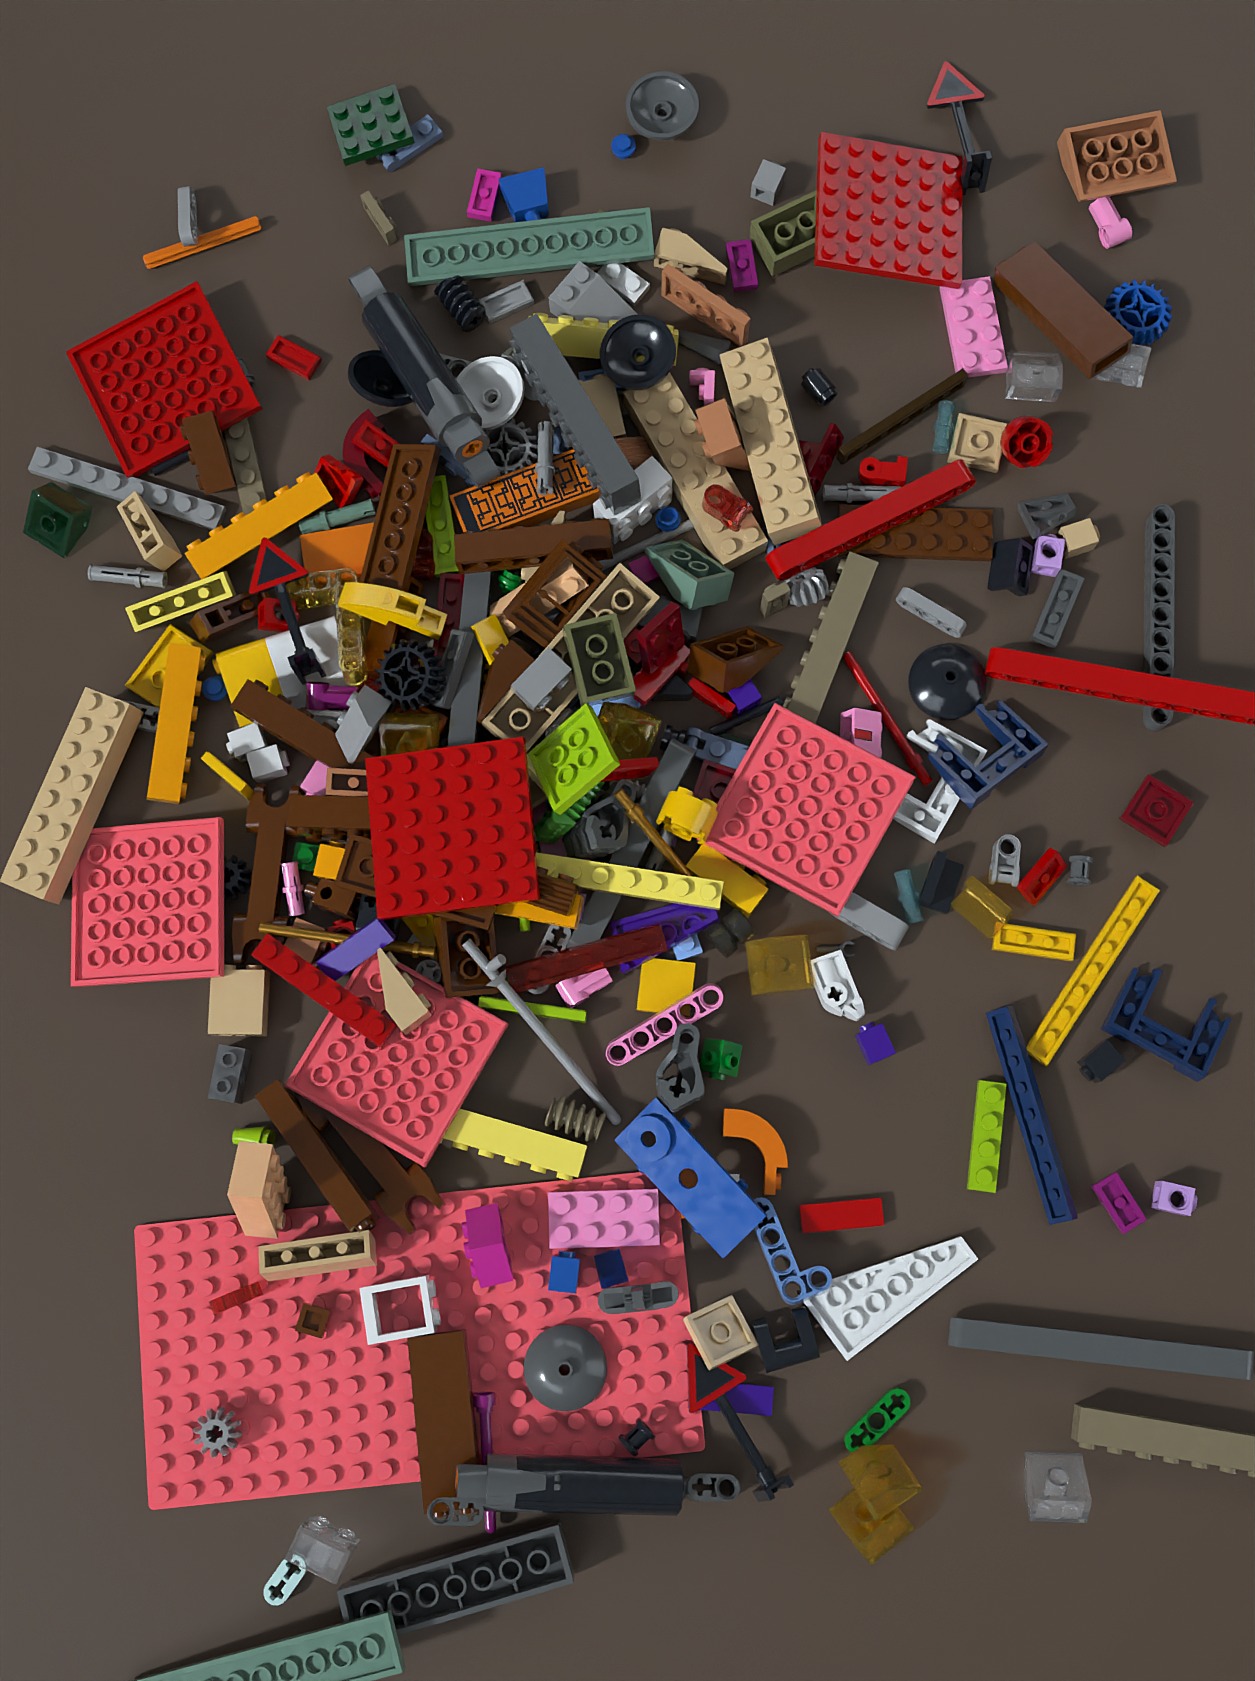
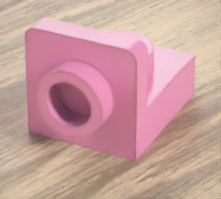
M707 368L690 370L689 385L699 386V400H704V406L714 403L715 370Z

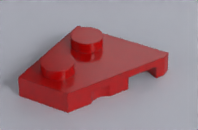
M330 454L320 458L314 471L321 479L338 508L352 504L364 480L361 475Z

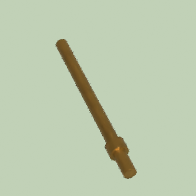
M622 788L615 792L614 796L626 809L625 814L631 821H635L673 869L679 875L694 877L643 815L644 810L640 805L634 803Z

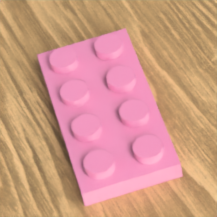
M990 276L962 280V285L959 289L940 286L955 372L963 368L967 372L968 378L1005 373L1008 366Z
M658 1189L548 1193L549 1249L660 1245Z

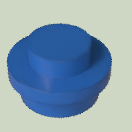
M620 134L612 140L611 149L619 159H628L635 152L636 143L630 135Z
M663 507L656 514V525L660 530L671 532L680 526L681 516L675 508Z
M211 676L203 683V694L210 701H220L228 694L221 676Z

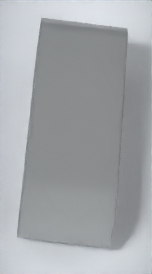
M853 892L839 917L833 915L892 950L898 948L909 929L905 922Z

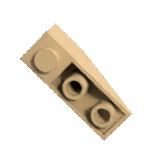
M379 948L377 953L385 1008L401 1031L407 1035L432 1016L428 1011L431 1004L422 993L418 996L412 990L415 983L406 972L402 975L396 969L399 962L390 951L385 954Z

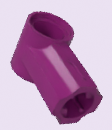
M306 682L305 708L309 710L349 709L350 707L346 703L354 691L357 692L358 686L330 685L327 682Z

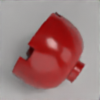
M1023 415L1014 418L1006 425L1002 432L1000 440L1001 451L1010 463L1019 468L1039 466L1048 458L1052 451L1053 431L1048 423L1035 416Z

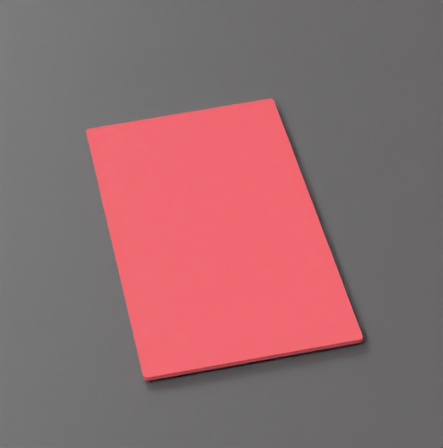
M636 1172L572 1179V1182L560 1180L439 1193L441 1199L446 1204L440 1210L426 1197H418L412 1200L408 1206L409 1218L416 1228L411 1235L397 1222L388 1217L375 1200L369 1202L380 1216L375 1221L377 1225L370 1231L375 1237L376 1266L275 1281H267L259 1273L258 1246L351 1233L331 1205L283 1210V1213H286V1222L284 1229L279 1230L278 1239L245 1236L236 1215L136 1226L134 1235L149 1508L158 1510L421 1481L408 1340L403 1338L368 1345L359 1288L429 1275V1279L434 1280L436 1286V1297L432 1298L434 1309H439L441 1325L437 1326L438 1331L435 1333L466 1329L472 1394L495 1392L496 1405L493 1406V1411H491L493 1453L634 1457L618 1437L621 1434L625 1435L636 1424L638 1418L645 1422L656 1437L653 1440L649 1439L638 1450L636 1458L703 1451L705 1439L702 1411L698 1410L691 1414L688 1408L687 1344L691 1343L694 1345V1341L683 1321L687 1315L691 1314L680 1211L658 1189L660 1245L549 1249V1192L658 1189V1187L645 1173ZM498 1203L514 1281L481 1288L478 1277L473 1278L471 1274L470 1261H472V1258L467 1259L465 1255L464 1242H468V1238H464L462 1222H466L465 1210ZM559 1251L575 1252V1258H581L576 1294L548 1290L552 1256H558ZM670 1281L675 1284L679 1292L678 1299L673 1306L656 1310L607 1314L598 1305L600 1292L608 1287H625ZM420 1284L376 1292L382 1334L426 1326ZM305 1302L332 1310L322 1339L295 1331L303 1303ZM563 1324L581 1327L594 1335L600 1342L607 1360V1375L600 1393L588 1405L573 1411H557L541 1404L529 1391L524 1377V1359L533 1340L544 1330ZM563 1364L559 1367V1371L561 1374L566 1375L570 1372V1368L568 1365ZM224 1407L225 1416L230 1411L235 1413L231 1419L232 1422L241 1421V1425L236 1427L235 1430L241 1431L242 1437L234 1438L238 1446L235 1449L229 1448L228 1455L223 1456L219 1451L218 1456L212 1458L210 1449L204 1454L200 1452L204 1446L203 1442L200 1444L194 1443V1440L199 1438L200 1434L194 1433L193 1428L201 1426L197 1419L200 1416L207 1417V1410L212 1408L216 1413L218 1408ZM474 1407L479 1464L482 1465L479 1413L476 1412V1407ZM219 1426L213 1429V1434L217 1433L216 1438L223 1435L222 1430L218 1431L220 1429Z

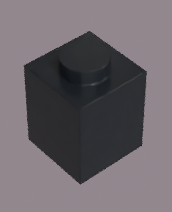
M1104 1040L1077 1063L1081 1066L1079 1069L1081 1074L1088 1081L1093 1080L1094 1083L1103 1081L1126 1060L1108 1040Z

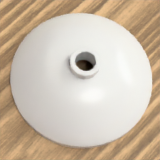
M490 356L480 358L465 367L456 379L481 416V427L483 430L494 429L507 423L517 413L524 398L525 388L521 373L513 363L501 357Z

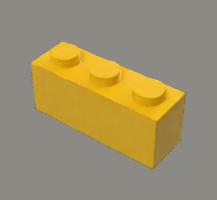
M705 844L700 846L686 865V868L694 877L724 881L722 899L747 918H749L768 892V888L765 887L767 883L756 874L753 876L749 875L744 871L745 866L734 860L730 861L724 855Z

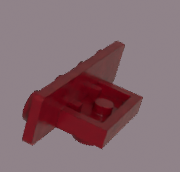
M830 423L821 443L799 440L814 497L819 491L821 483L827 471L831 468L832 461L843 443L844 436L837 425Z

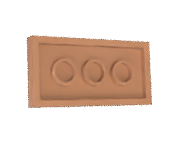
M669 264L665 266L662 270L661 296L738 347L745 346L748 342L750 317H748V314L744 310L736 309L728 304L723 296L715 295L707 290L703 283L693 281L687 277L680 268H674Z

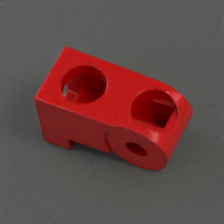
M898 456L896 463L880 462L876 458L867 457L860 464L858 479L866 486L900 485V487H903L906 481L908 457Z

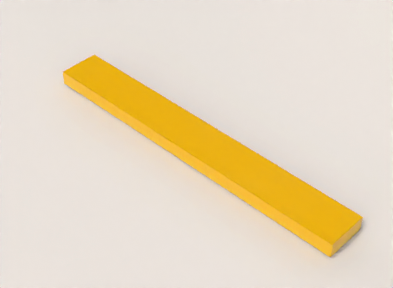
M1138 875L1133 879L1027 1043L1026 1049L1030 1057L1044 1066L1049 1064L1160 890Z

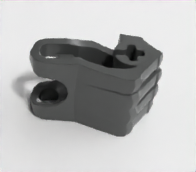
M621 779L614 782L606 792L600 789L595 794L596 796L585 808V811L579 815L580 818L575 821L576 824L563 835L562 843H564L567 857L595 860L612 854L626 846L629 817L625 814L626 809L614 794L623 788L634 802L636 789L631 782Z
M690 1023L680 1024L677 1027L672 1050L662 1061L656 1073L657 1096L673 1114L696 1101H700L705 1093L697 1058L700 1034L698 1028ZM682 1034H689L692 1036L693 1041L689 1044H684L681 1042L680 1037ZM674 1062L677 1063L683 1076L680 1095L673 1093L677 1077L669 1081L663 1080V1074Z

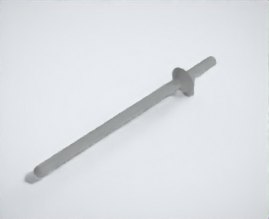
M471 939L467 940L462 946L491 979L486 986L497 987L599 1109L602 1112H606V1117L610 1122L618 1125L621 1122L619 1114L505 980L506 969L500 973L497 971L499 967L506 963L505 956L498 954L489 961Z

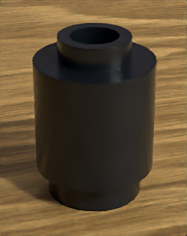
M811 368L802 376L801 386L816 404L820 403L821 406H826L837 396L836 386L821 368Z

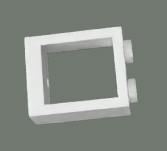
M429 1275L359 1288L368 1345L435 1333L438 1331L437 1326L441 1325L440 1312L438 1308L434 1309L432 1298L436 1297V1286L434 1280L429 1279ZM420 1284L426 1326L382 1334L376 1292Z

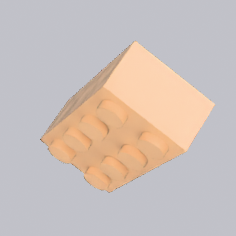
M243 1141L238 1143L227 1196L245 1236L278 1239L279 1230H283L285 1227L286 1213H283L285 1203L290 1201L291 1187L287 1185V1177L283 1174L284 1168L280 1166V1157L276 1155L273 1144Z

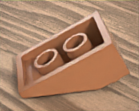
M725 398L696 409L698 419L694 420L699 435L704 434L706 442L702 443L706 457H712L716 465L751 471L738 422Z

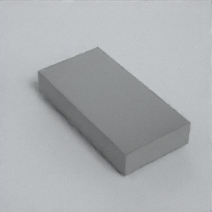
M524 280L479 299V304L485 307L484 314L489 324L534 305V299Z

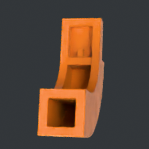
M724 1108L722 1137L746 1139L760 1150L764 1161L763 1195H775L776 1190L781 1189V1173H776L777 1168H788L787 1154L780 1136L767 1121L758 1115L744 1110Z

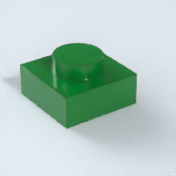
M296 842L292 862L298 861V870L314 873L320 846Z

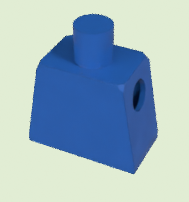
M544 167L499 178L501 196L514 222L541 220V218L549 216Z

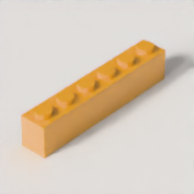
M307 472L296 479L298 484L290 489L287 485L274 492L276 497L269 502L265 498L252 506L254 511L245 515L244 512H241L230 519L233 524L225 529L220 525L209 532L211 537L202 542L199 538L187 545L186 547L189 551L184 554L201 580L258 547L263 537H266L268 540L331 502L333 498L317 473L311 475Z
M169 642L147 800L179 804L180 798L185 799L187 783L182 782L183 772L189 773L191 757H186L187 747H193L195 733L189 731L191 721L196 722L198 706H193L194 696H200L202 681L197 680L198 670L203 671L205 656L200 655L201 647Z

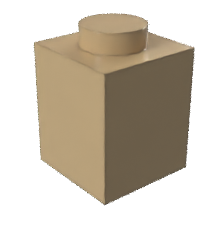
M1090 518L1061 527L1056 535L1060 539H1065L1064 559L1094 550L1100 539L1099 530L1096 525L1092 524Z

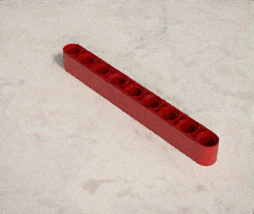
M958 459L772 550L765 557V560L778 581L787 580L966 492L975 485L976 479L964 460Z

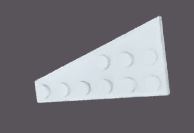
M959 1236L833 1278L827 1292L804 1301V1304L846 1361H848L976 1262L978 1258L964 1239ZM827 1281L815 1284L814 1286L823 1287ZM801 1289L796 1291L798 1295H800Z

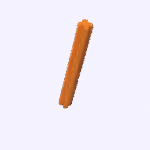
M253 216L197 236V245L184 247L182 242L147 253L143 255V260L146 267L152 269L258 232L262 229L258 217Z

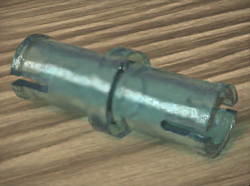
M947 400L939 402L937 421L933 425L935 436L932 450L939 454L948 452L950 433L953 432L954 428L952 417L955 404Z
M910 869L893 873L900 894L898 901L902 902L907 921L906 924L923 921L917 900L919 893L915 892Z

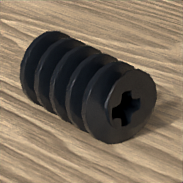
M460 275L445 279L436 286L434 293L444 303L445 308L450 311V315L455 318L462 331L470 332L475 330L483 320L482 315L485 312V307L479 305L480 300L478 298H473L474 292L468 290L467 283H462L463 278Z

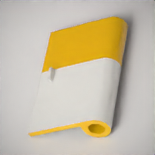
M332 616L300 626L306 647H309V649L313 648L327 675L322 678L319 672L305 676L306 681L327 682L330 685L357 686L336 617ZM289 630L216 653V659L212 660L216 673H221L231 704L247 679L252 682L257 679L269 687L268 692L277 696L279 693L291 700L292 703L290 705L296 709L305 707L306 684H301L290 667L287 658L294 655L296 650ZM234 711L239 727L253 723Z

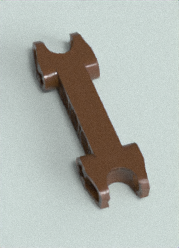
M256 783L247 809L246 831L247 833L258 834L247 914L236 913L233 919L231 937L235 964L244 965L250 947L255 943L261 942L265 937V933H259L261 922L291 926L290 917L279 916L283 887L281 863H286L289 836L301 837L296 834L295 830L288 827L291 795H302L300 786H292L286 803L281 807L274 808L268 805L267 786L264 783ZM269 934L285 945L288 937Z
M294 1092L303 1112L315 1127L322 1132L332 1124L383 1189L373 1197L384 1213L397 1222L408 1234L411 1235L416 1230L408 1215V1206L412 1200L418 1197H426L439 1210L446 1205L436 1190L432 1179L418 1163L414 1162L405 1169L385 1144Z

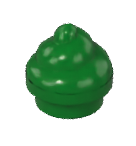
M504 570L502 574H499L498 582L500 583L499 588L502 590V596L507 595L522 585L521 575L511 570Z

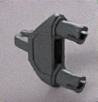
M670 1281L625 1287H608L600 1292L598 1305L607 1314L656 1310L673 1306L678 1299L679 1292L675 1284Z

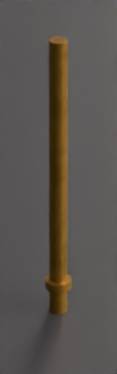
M261 922L259 926V933L340 944L351 936ZM392 941L382 948L384 951L412 954L414 958L419 956L434 958L436 954V947L421 945V942L417 941L414 944Z

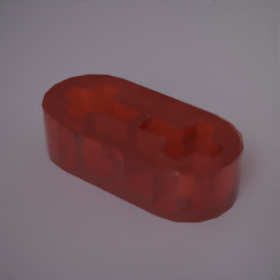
M255 1282L211 1300L209 1304L213 1315L262 1296L263 1293L259 1282Z

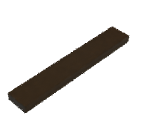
M962 368L838 449L836 459L841 465H844L964 387L968 378L967 372Z

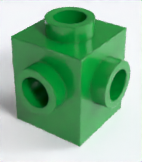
M705 1038L700 1071L710 1073L709 1078L722 1081H725L726 1076L737 1077L742 1045L726 1040Z

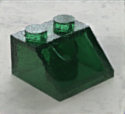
M49 482L32 490L23 533L62 558H65L87 530L93 507L55 483Z

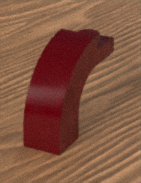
M367 409L351 424L346 433L343 443L344 465L361 475L364 479L358 492L364 488L371 498L377 497L380 500L383 483L368 468L370 455L351 442L366 419L387 434L385 426Z

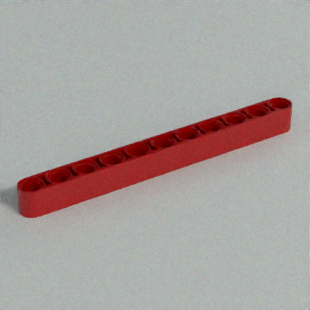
M1000 647L990 648L985 675L990 678L1255 725V692Z

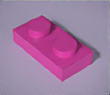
M477 168L467 209L468 218L492 222L500 188L499 178H502L500 172Z

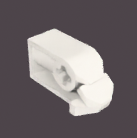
M838 950L808 961L807 969L823 1008L841 1017L843 1015L854 1021L860 1020L865 1015L863 1001L858 994L842 951ZM831 992H834L835 995H840L838 1001L835 1002L834 998H830Z

